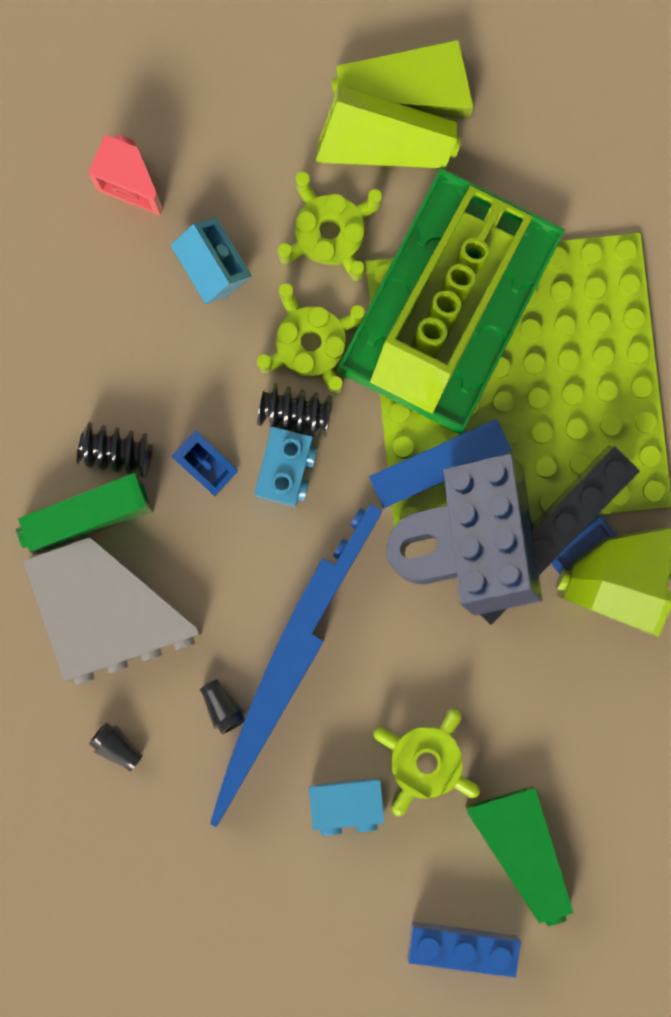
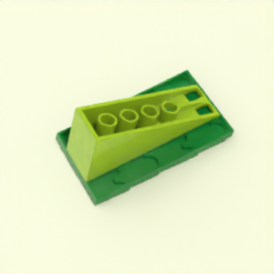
M440 168L339 364L337 373L462 435L565 229Z

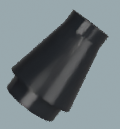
M218 679L200 688L214 729L218 728L221 734H226L244 723L245 718L242 714L244 709L221 686Z
M105 722L89 742V745L95 749L94 753L126 768L129 772L135 768L143 757V754L137 751L116 724L111 726L108 722Z

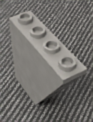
M90 537L23 560L64 682L73 680L75 686L95 679L94 672L107 668L108 674L123 670L129 667L128 660L139 656L142 662L162 656L160 649L174 645L176 651L195 644L193 637L201 635L199 628L96 540Z

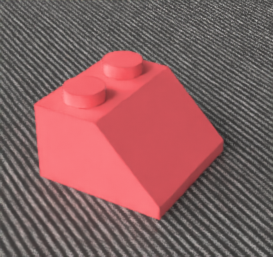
M105 134L88 172L96 189L161 215L162 205L138 147L135 146V142L120 134H116L115 138Z

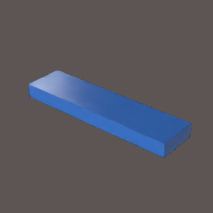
M495 419L369 476V479L382 508L385 509L445 482L443 469L505 455L512 450L498 420Z

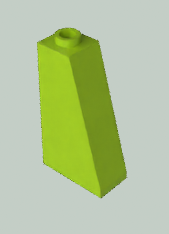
M458 40L336 66V78L331 79L334 96L338 85L436 116L466 118L470 117L473 111L472 98Z
M338 85L317 142L316 161L336 164L446 168L450 156L456 157L459 151L461 137L457 136V122Z

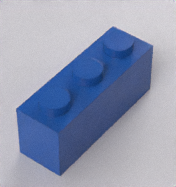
M412 921L407 959L409 964L516 978L521 941L517 935Z

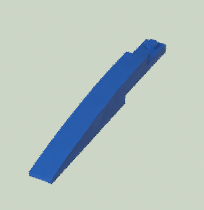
M370 504L366 511L362 508L359 509L350 525L355 529L349 541L343 538L333 554V557L338 559V561L334 565L322 558L295 607L261 679L240 731L210 822L212 826L217 827L321 648L324 641L312 633L380 518L382 510Z

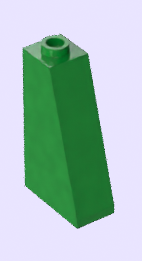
M133 473L18 518L21 527L16 528V533L22 548L28 547L29 552L35 554L152 513L153 510L142 479Z
M530 786L465 806L468 816L539 924L545 922L546 926H554L567 921L566 915L573 914L574 912L536 788Z

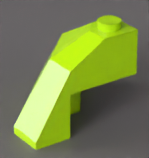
M671 527L655 528L599 540L572 561L567 570L563 569L556 583V589H559L557 596L660 637L671 609V591L667 589L668 580H671Z

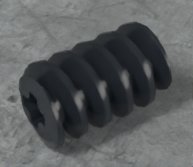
M273 384L268 392L263 390L257 425L262 426L268 417L270 427L276 428L282 420L284 430L290 431L294 423H296L299 434H303L307 427L310 426L312 437L316 438L320 431L324 429L326 438L333 406L332 396L328 395L323 404H320L319 395L314 392L309 401H306L305 390L301 389L296 398H292L291 387L287 386L283 394L279 395L277 384Z
M88 422L80 437L76 463L79 464L84 456L85 465L91 468L98 459L99 468L105 470L111 462L115 473H119L125 464L128 475L135 473L139 467L140 476L146 478L151 465L153 444H148L147 433H143L138 442L135 441L133 430H129L125 439H122L120 428L117 427L111 436H107L106 425H102L97 434L93 433L92 422Z

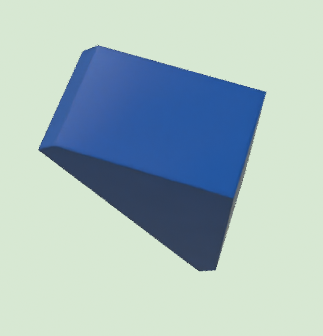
M196 430L171 455L183 469L213 496H216L238 472Z

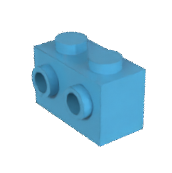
M217 217L194 223L170 245L205 304L228 297L252 277Z
M271 427L254 493L255 498L296 508L298 500L305 501L309 481L303 480L307 466L313 468L318 447L312 446L313 437Z
M380 778L309 785L313 831L321 830V836L342 834L343 827L356 826V832L378 830L377 824L384 823Z

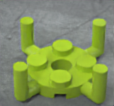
M299 172L296 175V188L306 205L296 218L295 232L297 242L291 246L287 243H282L278 246L280 262L288 264L304 254L316 263L333 266L343 264L351 279L360 281L364 276V265L361 261H356L354 256L357 254L364 239L365 227L363 219L380 209L382 201L381 192L377 189H372L368 193V200L356 207L351 201L339 194L317 197L310 185L309 175L306 172ZM326 222H334L339 226L340 233L334 239H326L320 233L321 226Z
M288 283L282 284L279 288L280 299L289 315L283 320L277 331L276 345L278 352L271 356L266 354L260 355L257 358L259 370L262 373H268L285 365L289 370L307 377L322 376L330 393L334 395L340 394L343 382L336 375L334 369L338 366L345 352V332L361 324L365 313L364 308L360 305H355L351 308L349 315L338 320L331 312L322 307L301 308L294 296L292 286ZM308 333L317 334L322 341L321 346L315 351H307L301 345L302 338Z
M453 708L449 709L439 729L428 726L417 727L405 733L401 738L382 726L374 729V738L393 750L391 756L392 773L396 782L402 788L398 798L391 803L392 812L396 816L405 814L414 797L420 799L436 798L448 793L453 788L470 798H476L479 795V786L461 775L463 769L462 754L458 744L451 737L461 721L462 715L460 711ZM425 752L432 753L437 758V766L430 773L421 772L416 765L419 755Z

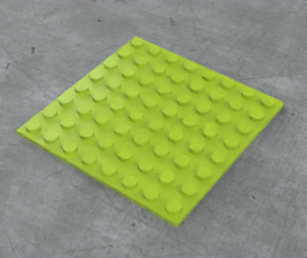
M641 233L559 242L462 433L469 432L495 419L498 420L512 450L507 454L511 453L524 468L531 522H535L608 445L615 446L640 472L598 515L671 508V487ZM394 258L366 261L370 304ZM380 395L387 468L460 436V434L448 429V427L442 426L416 413V411H412L386 398L384 395ZM445 482L392 505L394 527L403 518L413 513L447 506Z

